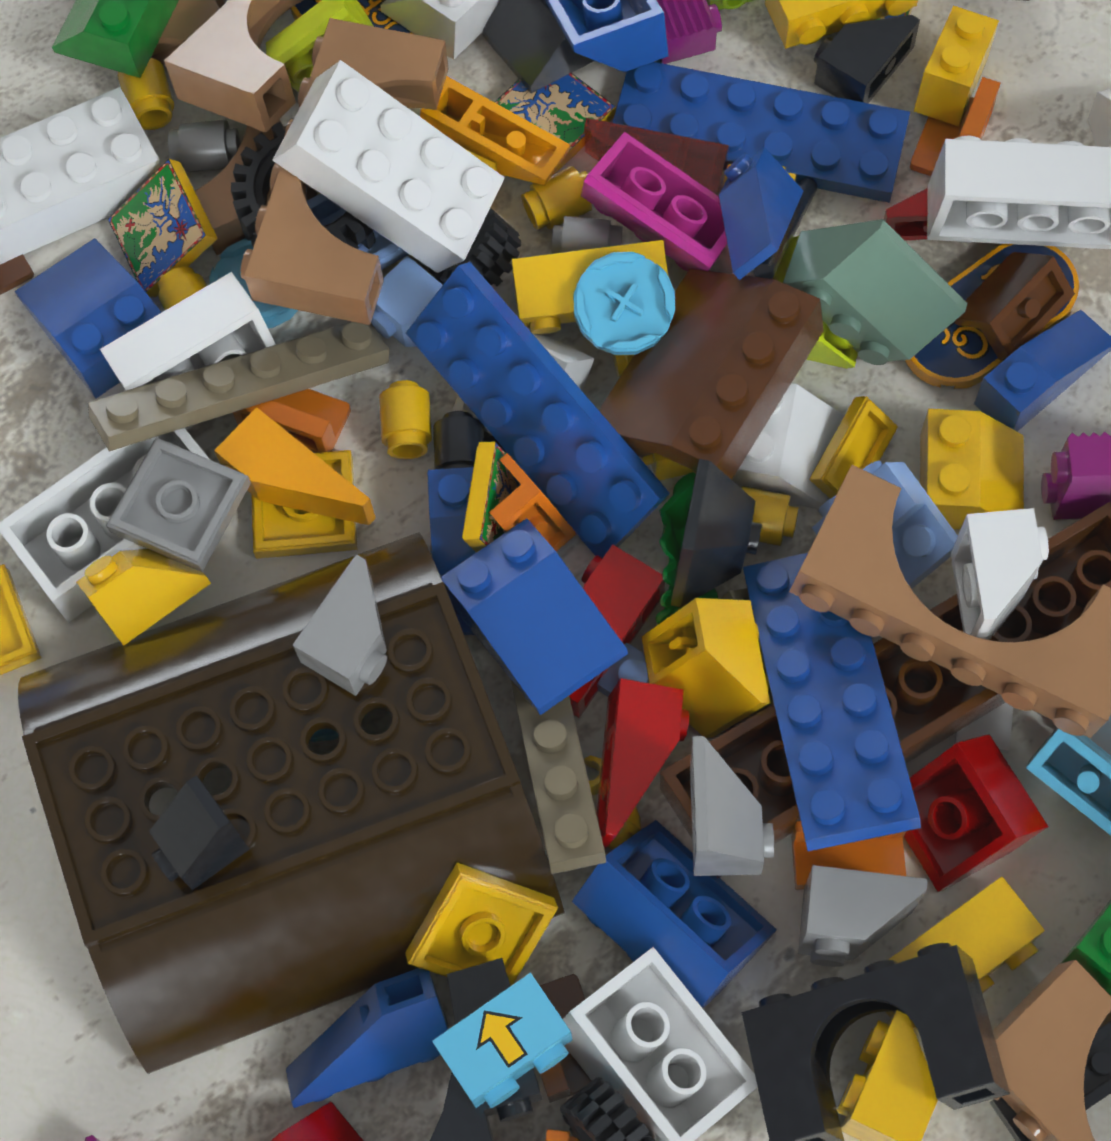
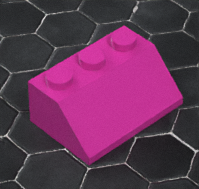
M626 132L619 137L584 180L581 197L593 204L601 214L612 217L634 232L635 236L642 242L663 240L665 254L685 271L689 269L710 271L728 245L719 196Z

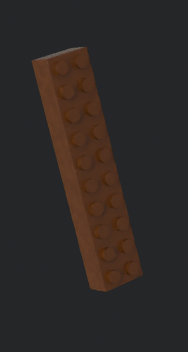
M1111 502L1048 538V558L1042 561L1038 569L1037 579H1033L1022 601L992 636L991 641L1023 642L1054 634L1069 626L1081 616L1086 604L1102 585L1111 588ZM957 594L930 609L942 621L963 632ZM885 638L873 643L905 763H908L1005 703L1002 695L982 685L972 686L957 680L951 674V670L930 660L919 661L906 655L899 645ZM772 704L709 743L761 804L762 822L773 823L775 844L792 834L795 822L801 820L775 707ZM690 753L660 771V790L692 838Z

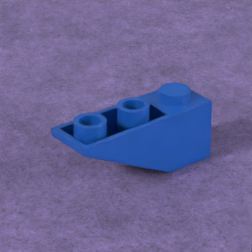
M417 968L374 984L286 1068L293 1107L296 1108L310 1102L323 1101L337 1092L365 1082L378 1081L389 1073L417 1063L429 1062L439 1057L441 1054L432 1041L450 1028L430 971Z

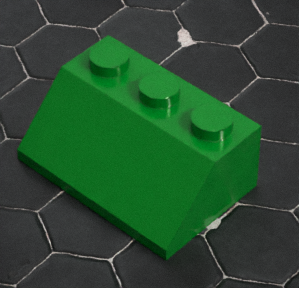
M76 0L52 45L54 53L141 78L179 0Z

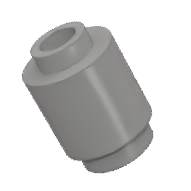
M226 119L180 124L179 129L168 131L170 159L181 162L186 172L224 169L241 145L238 129H230Z
M564 216L563 226L554 225L551 254L621 245L623 226L611 225V220Z

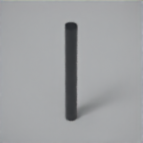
M804 178L799 182L798 185L802 188L803 194L777 252L754 269L755 277L773 279L817 191V184L813 179Z

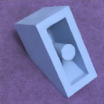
M407 255L383 278L384 282L371 323L383 337L389 339L393 336L405 347H417L407 336L406 331L443 285Z

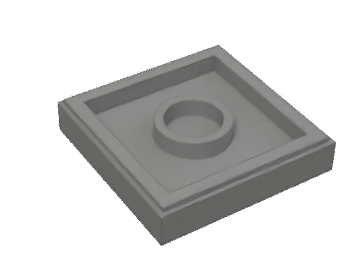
M156 437L106 527L110 533L203 572L248 490L251 481L248 475Z

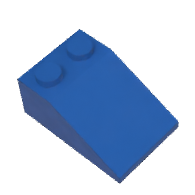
M96 238L14 291L95 399L120 383L100 349L162 313L140 284Z
M527 518L441 576L457 614L539 715L548 711L628 654L625 645L561 557Z

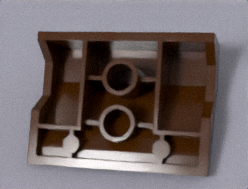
M689 269L675 291V313L668 332L654 347L632 357L599 411L639 457L657 453L691 469L695 474L699 459L709 460L732 480L823 333L820 298L775 279L744 276L739 280L734 274Z

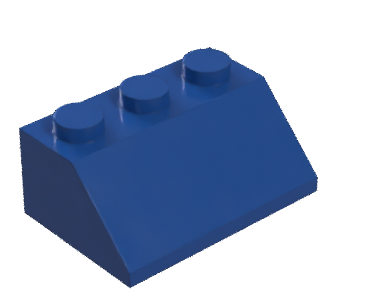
M545 0L572 49L577 54L623 72L669 56L664 11L657 0Z
M654 820L605 855L606 863L596 866L572 900L586 914L589 921L602 929L627 953L633 962L654 947L702 1008L721 993L777 931L773 925L721 878L717 879L716 876H694L693 853L657 820Z

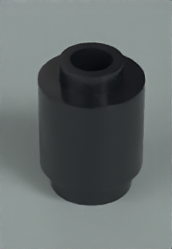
M465 411L448 412L442 419L434 423V470L474 467L477 446L479 442H484V425L480 420L473 418L471 413Z

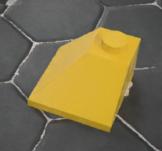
M150 549L119 551L113 556L101 557L88 566L84 577L76 581L98 614L123 646L211 584L203 572Z

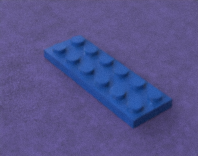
M652 62L626 72L609 133V147H612L619 137L626 132L662 158L726 170L728 164H732L741 155L747 153L752 158L765 147L781 166L786 167V172L797 175V184L804 178H810L816 182L817 189L890 203L910 111Z
M471 262L458 265L406 331V334L504 450L543 492L595 556L598 555L603 558L612 544L619 547L669 496L670 492Z
M803 553L744 566L743 572L754 620L759 630V642L807 851L921 828L920 815L872 637L858 632L850 625L848 620L830 611L818 612L807 607L801 602L799 596L789 592L808 554Z

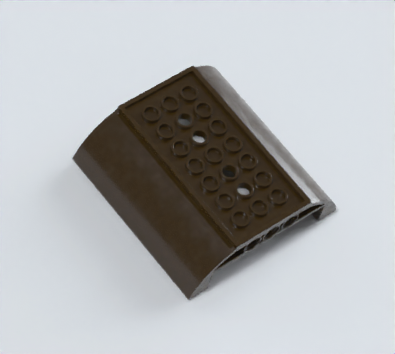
M420 532L358 554L366 560L372 578L387 649L384 654L387 656V662L376 681L371 685L364 683L356 696L302 664L293 647L295 640L354 556L146 631L124 646L119 641L20 678L18 683V704L24 735L22 740L84 946L88 948L99 980L116 1019L134 1054L147 1074L370 989L376 983L419 968L408 964L405 952L456 863L554 897L558 909L553 918L565 913L518 773L444 582ZM374 709H383L392 715V723L389 729L378 735L366 733L361 727L364 716ZM327 728L339 734V743L332 752L319 755L309 750L310 738L316 731ZM216 768H225L232 773L231 785L225 792L212 796L245 841L249 850L193 890L180 876L170 882L151 855L160 847L149 831L161 815H155L150 812V799L159 789L172 788L179 792L185 783L197 775L203 783L208 772Z

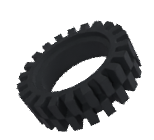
M281 122L271 127L274 139L269 140L262 132L254 137L257 151L246 146L240 154L244 165L236 163L233 170L236 181L231 182L233 204L242 231L247 241L251 240L253 247L257 238L255 231L257 213L261 205L267 204L270 177L275 164L272 159L285 136V130ZM347 211L334 222L324 226L332 235L356 249H359L358 245L360 243L370 249L376 242L373 229Z

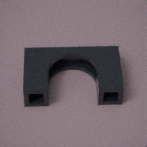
M949 943L932 944L920 949L917 952L918 957L900 963L894 960L878 961L866 966L862 975L846 980L841 977L824 978L814 982L811 985V991L795 996L786 993L770 995L759 1001V1007L741 1012L769 1141H844L830 1080L832 1053L839 1038L849 1026L857 1020L877 1012H895L898 1010L907 1014L913 1021L922 1040L936 1098L948 1107L956 1110L1010 1094L973 959L957 945L951 946Z

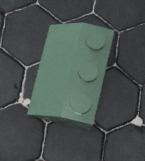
M883 219L801 231L783 281L784 284L820 298L822 320L829 326L830 331L836 336L847 340L854 346L852 348L858 352V356L863 361L873 365H884L890 361L910 360L965 312L968 304Z

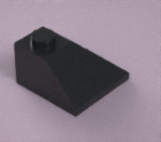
M699 459L671 606L682 607L693 599L704 595L739 575L742 571L746 553L754 555L757 553L762 524L752 522L756 501L709 460Z

